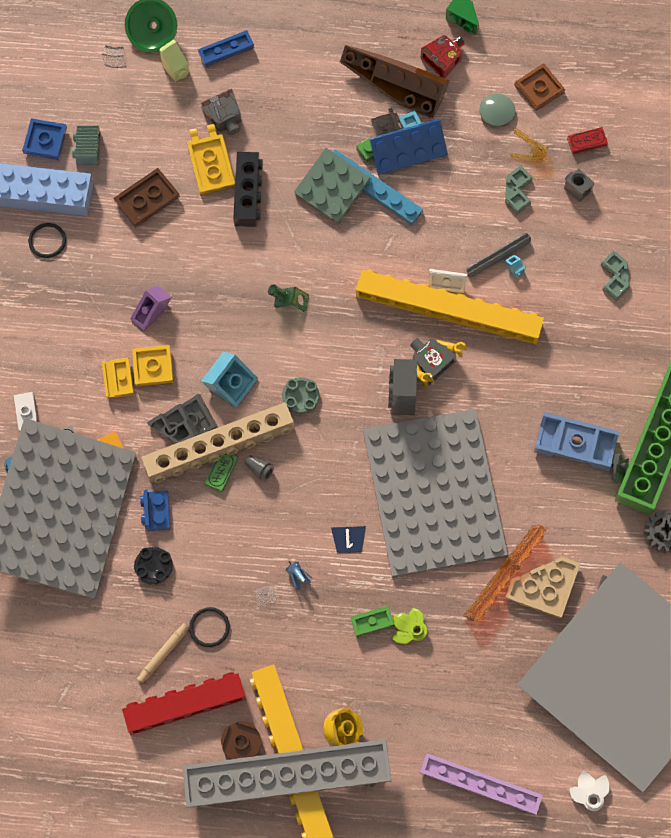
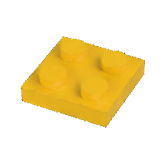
M170 345L132 349L136 387L174 383Z

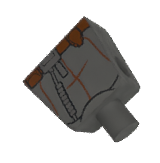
M232 88L201 102L203 114L214 124L218 131L221 132L227 129L230 135H233L240 130L237 124L242 121L241 113Z

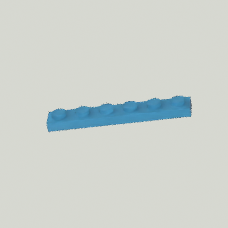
M336 149L333 151V153L371 178L362 191L410 225H413L423 213V209Z

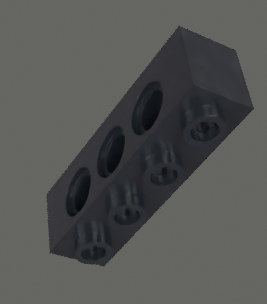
M237 152L234 226L257 227V220H260V209H257L258 203H261V192H258V187H262V176H259V170H263V159L259 158V152ZM247 171H253L252 174H246ZM248 187L252 188V190L246 191L244 189ZM246 204L252 205L249 208L243 207Z

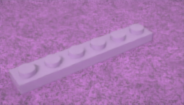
M426 753L420 770V774L533 815H537L543 796L542 794Z

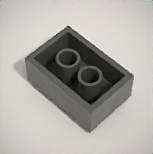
M394 359V365H390L388 408H392V415H415L417 360Z

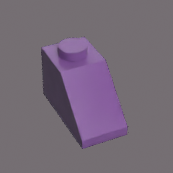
M160 286L146 290L130 319L142 330H146L165 311L172 297Z

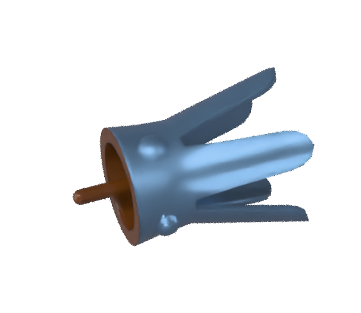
M289 561L290 565L286 568V571L291 576L295 589H301L299 580L310 584L311 582L307 576L313 577L302 569L298 561L294 563Z

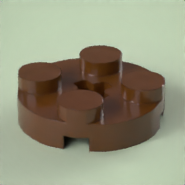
M239 721L231 726L229 725L224 730L221 737L223 752L231 760L257 756L261 749L262 740L260 733L253 724ZM245 737L247 744L238 747L236 740Z

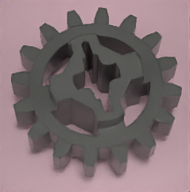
M664 510L661 515L657 511L655 517L650 516V522L645 524V527L648 528L644 530V534L648 535L645 541L652 542L651 548L657 546V552L664 549V552L668 553L669 549H671V513L668 515L667 511ZM661 521L659 526L653 527L656 522ZM664 526H665L666 532H669L668 535H667V537H666L665 531H662L663 528H664Z

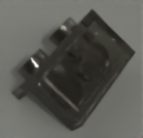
M392 108L388 109V114L371 119L376 136L400 130L398 114L394 113Z

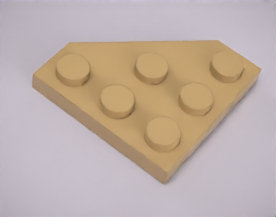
M560 557L522 576L515 577L511 580L505 599L561 619L581 563Z

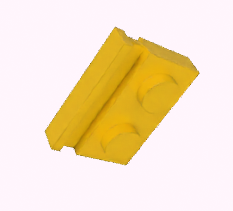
M129 357L110 360L109 362L102 361L106 398L134 395Z

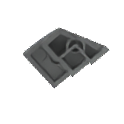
M200 394L147 422L150 427L171 439L175 444L218 428Z

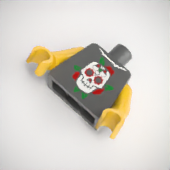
M416 338L410 344V347L416 352L412 359L417 360V380L422 382L423 386L427 388V383L429 385L434 383L436 379L456 362V353L459 357H463L462 350H468L463 342L454 344L430 339L427 343L423 344Z

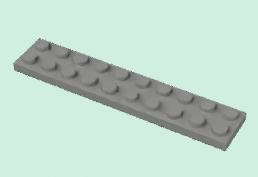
M386 740L183 766L187 808L392 782Z

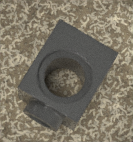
M579 168L566 176L564 188L579 202L593 191L594 182ZM578 182V183H580V184H582V185H581V186H577V185H575L574 183Z

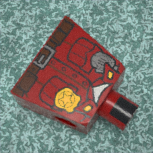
M443 35L422 47L420 58L440 77L446 78L461 61L462 50L460 48L465 45V42L460 36H457L452 41L446 35Z

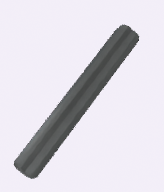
M528 233L522 234L467 267V274L470 277L477 275L529 244L531 237Z

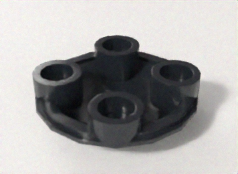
M145 547L135 559L134 570L142 582L159 584L170 576L173 570V561L170 553L164 549Z

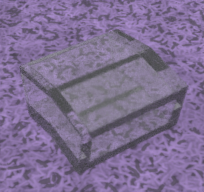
M105 45L102 53L104 65L111 68H127L124 47Z

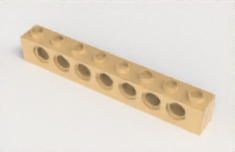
M285 402L147 454L141 458L151 484L161 483L166 478L179 476L189 469H198L202 464L216 462L224 454L231 456L244 448L250 449L260 442H269L276 436L287 435L295 429L294 421ZM271 422L278 423L276 426H269ZM253 429H259V432L251 433ZM241 436L239 440H233V437ZM218 442L224 443L221 447L215 446ZM200 449L206 450L202 454L197 453V451ZM187 456L186 460H179L180 457ZM163 463H169L165 468L160 467Z

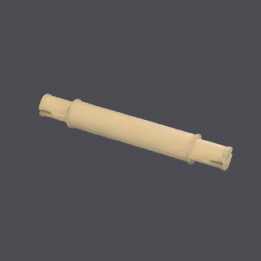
M183 623L181 627L179 626L147 666L144 667L139 677H137L140 682L144 683L148 680L179 641L183 639L187 630L190 629L186 624Z

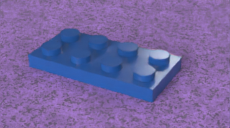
M440 119L369 138L378 175L448 155Z

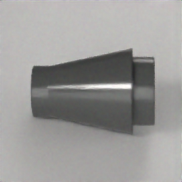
M249 455L244 463L260 479H269L274 471V467L271 466L270 462Z

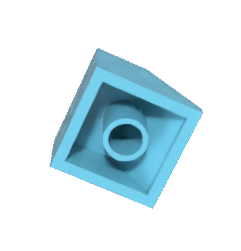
M222 352L201 382L212 393L236 408L258 380V377L235 354Z

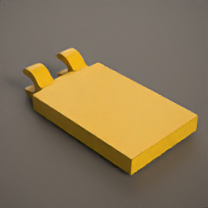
M214 124L207 125L209 134L207 138L199 139L196 128L189 130L192 142H188L187 146L200 195L235 187V180L223 135H217Z

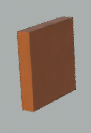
M544 63L515 81L514 84L536 111L565 93V88Z

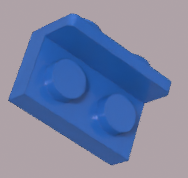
M143 489V495H140L141 507H144V514H141L142 526L146 527L147 532L170 530L168 490L148 492L147 489Z

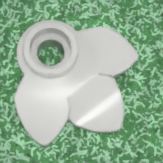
M583 771L578 778V787L569 789L570 795L575 802L584 804L585 808L589 811H598L602 808L604 797L609 792V781L606 775L601 776L595 781L591 775ZM590 798H595L597 800V804L592 805L590 803Z

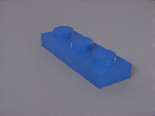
M246 30L199 48L198 53L204 66L207 67L253 49L254 43Z

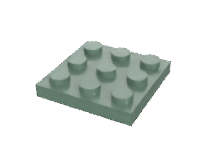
M325 148L294 193L339 224L371 178Z

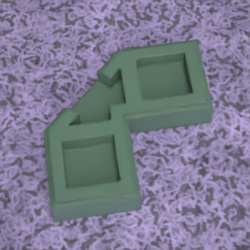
M521 165L507 175L505 203L516 214H519L531 204L530 199L521 189L529 184L533 177Z
M613 250L601 262V266L613 275L603 286L602 290L617 301L629 289L628 262Z

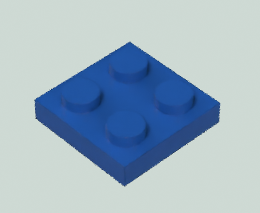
M31 118L22 149L23 154L59 160L67 125Z

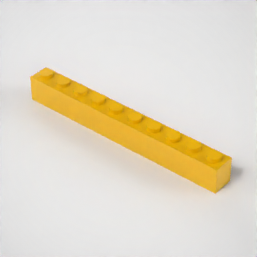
M362 270L356 287V297L535 345H537L544 320L543 317L536 313L528 314L517 308L509 309L498 303L490 304L482 299H471L464 294L456 295L449 293L445 289H433L426 284H414L407 279H395L391 275H380L373 270Z
M275 665L251 672L253 676L250 679L253 690L257 689L259 697L256 698L259 709L263 708L266 715L262 717L265 727H270L272 735L269 736L272 748L277 747L278 753L303 750ZM318 791L288 795L292 806L296 805L298 812L295 813L298 825L303 824L305 832L301 833L303 838H333Z

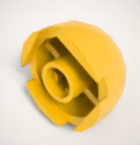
M341 708L334 710L324 720L323 734L325 740L331 746L359 743V737L363 735V723L358 713L351 711L353 709Z

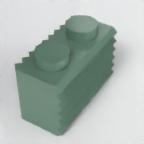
M77 125L76 131H73V141L76 142V148H72V157L76 159L77 165H99L101 135L99 125Z

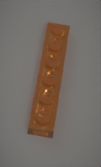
M532 525L463 615L467 620L477 622L483 618L486 608L496 601V595L499 591L508 585L509 578L519 571L522 561L531 555L532 548L543 539L546 529L542 525Z

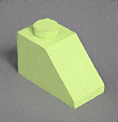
M175 40L159 49L163 68L175 82L184 79L190 73L189 64Z

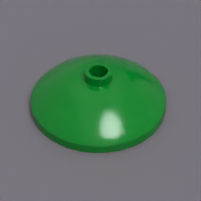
M139 0L130 7L126 14V35L129 41L142 51L158 52L160 48L174 40L178 27L176 15L170 5L163 0ZM153 22L157 24L155 29L152 28Z

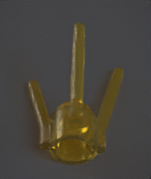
M514 127L515 135L533 145L530 152L533 156L510 153V156L537 162L538 159L543 161L549 147L537 142Z

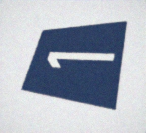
M365 526L331 527L337 553L362 552Z

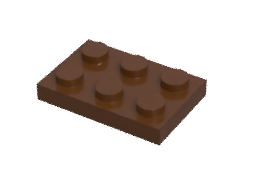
M156 168L113 199L136 228L178 199L180 194L160 169Z

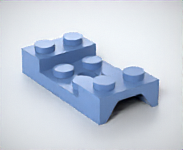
M544 412L534 453L550 457L556 455L591 464L590 467L609 472L619 431ZM575 436L580 437L582 443L575 445L571 439Z

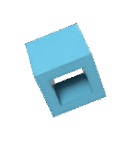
M516 255L505 260L509 271L515 278L525 273L526 267Z

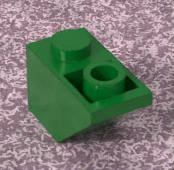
M452 0L446 9V19L452 24L463 27L467 32L477 34L479 22L473 1Z

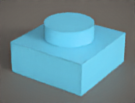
M415 111L398 117L402 129L422 124Z

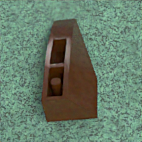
M345 45L340 60L341 64L399 105L434 118L450 81L398 60Z

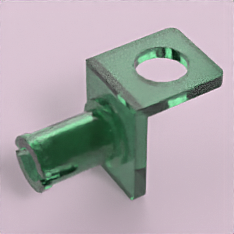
M272 284L268 288V294L275 297L274 307L279 308L292 305L303 312L307 310L309 294L299 288L290 287L282 289L276 284ZM299 295L303 297L302 305L298 302Z

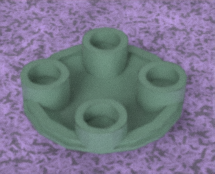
M492 94L483 99L479 112L481 118L491 128H496L497 126L506 125L514 119L515 106L509 97L503 94Z
M303 377L289 379L282 391V400L284 403L286 402L288 409L299 414L308 413L313 410L320 398L316 382Z

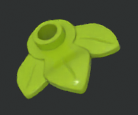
M412 608L409 615L400 613L393 616L394 625L398 629L392 636L395 642L408 644L413 640L421 641L426 638L428 628L424 624V615L420 610ZM417 628H421L419 633H415Z

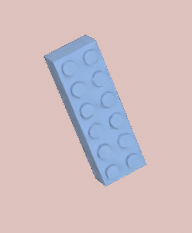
M0 163L1 207L88 216L94 186L91 174Z

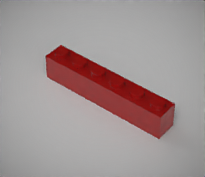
M234 672L224 674L223 678L215 680V678L203 681L204 684L198 686L191 684L185 686L184 690L179 692L171 690L166 692L165 696L159 698L152 696L146 698V702L143 703L132 702L127 704L126 708H123L122 711L128 733L130 735L137 734L246 700L239 673L234 674Z

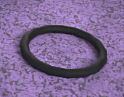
M54 223L40 224L29 235V248L39 257H54L61 253L65 247V232ZM54 227L62 235L63 240L60 248L50 254L39 253L33 247V235L40 228Z
M206 607L193 615L190 620L189 631L192 639L197 644L203 647H214L226 640L230 630V623L223 611L214 607ZM207 611H214L220 614L226 624L223 637L213 643L200 641L195 636L193 630L196 618L201 613Z

